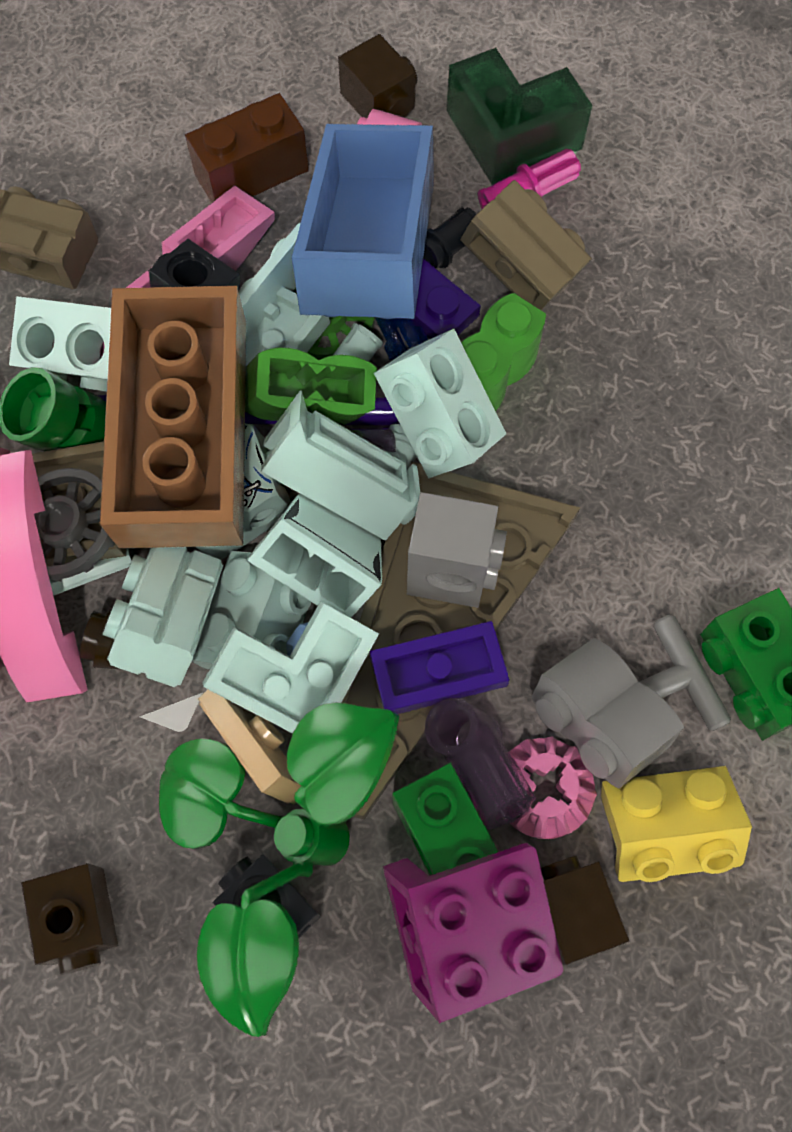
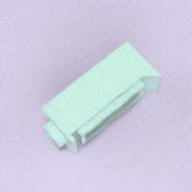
M300 390L264 439V447L272 452L262 464L261 472L386 541L400 523L405 525L416 515L420 496L417 466L412 464L407 470L406 464L316 410L313 414L308 412L302 391Z

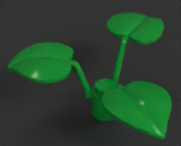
M336 702L323 704L308 712L295 728L287 751L288 772L301 785L296 791L294 799L303 809L292 810L285 816L273 815L233 802L244 783L245 768L231 748L223 742L212 739H194L185 742L170 754L165 763V771L161 774L159 812L163 828L172 841L184 848L191 849L210 846L222 835L226 826L227 815L230 814L237 818L275 828L274 842L277 849L286 860L293 863L292 866L246 889L241 898V906L222 903L213 907L206 917L198 940L197 967L205 993L222 1017L250 1036H266L271 1018L291 985L299 954V937L296 924L288 911L281 904L273 900L259 899L297 877H310L313 873V865L332 866L345 856L350 841L349 830L345 821L358 813L371 796L384 771L393 747L399 723V715L393 711Z

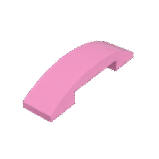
M31 450L0 455V656L12 681L26 703L82 694L88 690L74 631L62 633L41 546L34 513L45 511Z

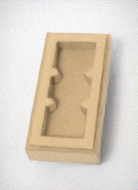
M210 690L205 691L198 698L200 701L199 705L260 791L285 803L295 804L294 796L301 785L288 772L287 757L279 748L284 742V738L272 722L258 715L255 716L249 710Z

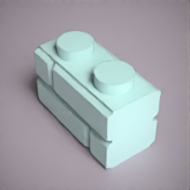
M186 547L150 548L147 558L135 554L121 588L133 593L129 603L116 599L103 632L104 636L115 639L107 658L110 665L137 675L141 672L146 673L147 678L172 687L181 685L194 657L223 568L221 560L196 550L191 553L187 552Z

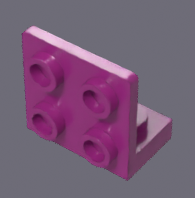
M523 843L429 876L408 858L383 866L412 992L439 1023L559 977L563 973L562 961L537 851L528 843Z

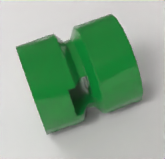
M31 367L20 371L10 380L0 399V428L2 433L10 440L44 452L104 441L106 401L79 386L71 385L65 379L43 368Z

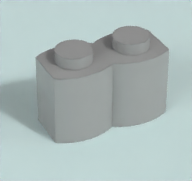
M595 638L543 673L532 695V699L536 704V711L542 722L551 730L560 732L568 739L574 741L580 751V757L585 767L594 776L605 779L618 789L668 750L684 728L681 720L669 704L651 688L638 682L625 661L613 649Z

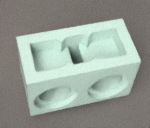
M16 296L9 365L27 369L31 367L43 368L66 381L67 375L81 377V388L107 392L111 308ZM54 338H55L54 347H53V349H52V343H53V340H54ZM104 342V353L100 359V348Z
M455 329L410 348L374 372L428 478L474 463L506 435L501 421Z

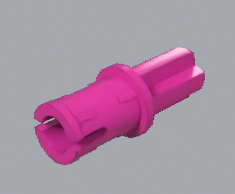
M564 149L530 167L527 164H521L517 167V173L478 191L480 206L483 209L513 180H516L525 190H533L542 197L577 179L581 170L580 162L573 150Z

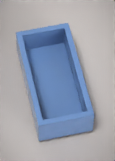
M326 124L292 254L300 315L414 319L434 187L433 126Z

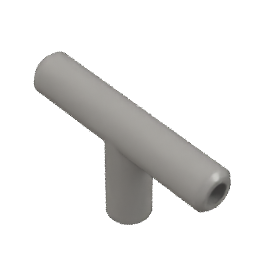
M667 615L657 620L654 624V629L674 666L639 682L651 688L662 698L686 688L708 730L715 731L729 724L731 718L674 615Z

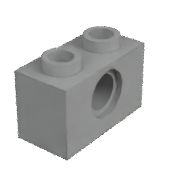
M420 492L408 551L407 595L478 608L483 588L495 590L498 571L501 568L507 531L495 529L498 506Z

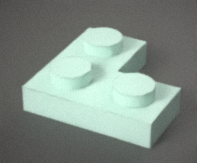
M320 601L290 656L233 627L202 684L204 688L293 733L301 719L312 709L323 704L342 702L379 633Z

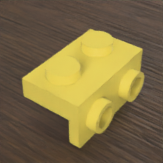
M726 766L633 777L620 789L607 781H602L601 799L617 848L615 871L620 882L635 880L656 882L668 876L696 872L718 874L744 864L752 825Z

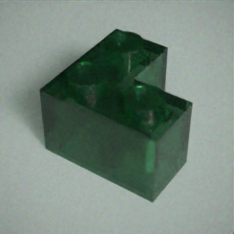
M496 47L449 65L446 111L492 185L517 173V167L521 164H527L530 167L564 149H571L574 152L583 149L593 105L567 67L520 85Z

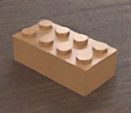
M237 286L112 288L100 525L118 548L243 546L246 319Z

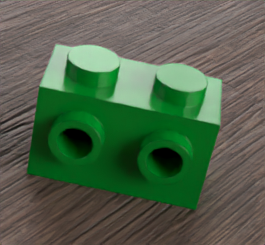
M777 588L715 617L700 633L703 639L701 645L702 652L707 664L716 674L724 675L735 694L733 705L739 719L748 729H755L762 741L792 727V608L780 588Z

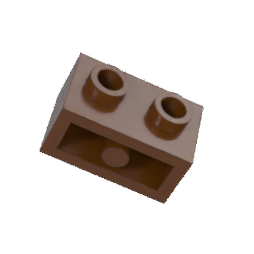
M280 92L185 134L195 177L211 203L234 185L253 197L309 171L304 128Z

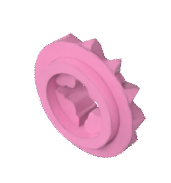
M553 736L526 739L514 747L501 761L495 778L496 800L506 820L520 832L538 839L560 838L575 831L588 819L597 796L593 774L583 764L578 748L558 741ZM558 766L561 767L563 770L559 774L560 779L557 782L556 788L563 794L561 798L569 804L567 805L561 799L557 801L555 798L548 796L542 803L538 802L533 809L529 807L528 804L534 798L532 793L535 791L536 785L530 779L531 775L524 768L531 774L535 772L539 776L544 777L550 771L554 772Z

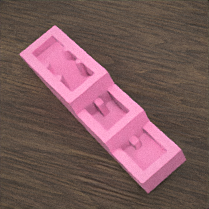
M234 185L162 242L163 254L172 252L185 240L190 239L236 271L274 222L275 212ZM146 271L126 288H151L149 271ZM104 342L102 343L100 348V356H103L104 353Z

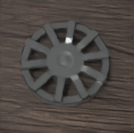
M75 468L58 469L38 477L41 494L45 498L43 502L45 511L34 513L40 540H43L41 546L44 558L47 557L52 548H55L53 566H46L49 579L62 581L64 578H69L82 572L87 573L94 568L93 565L115 543L103 528L100 532L88 529L89 524L100 522L101 510L92 513H86L85 511L90 509L102 496V480L88 471ZM68 482L66 496H55L51 487ZM86 483L93 487L86 497L77 504L79 484ZM83 538L94 541L93 545L86 552L80 543ZM71 548L77 559L65 564L66 549Z

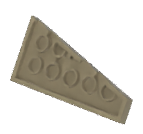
M411 461L410 466L414 464L418 468L420 492L498 506L495 529L507 531L501 568L498 571L495 590L483 588L478 608L407 595L408 551L415 516L405 525L400 523L385 541L381 553L382 584L366 601L359 623L379 633L370 651L489 621L493 622L496 632L576 519L580 507L452 472L428 478L422 465ZM370 651L341 703L383 709L370 659ZM446 702L398 714V728L384 771L367 802L353 817L363 820L367 817Z

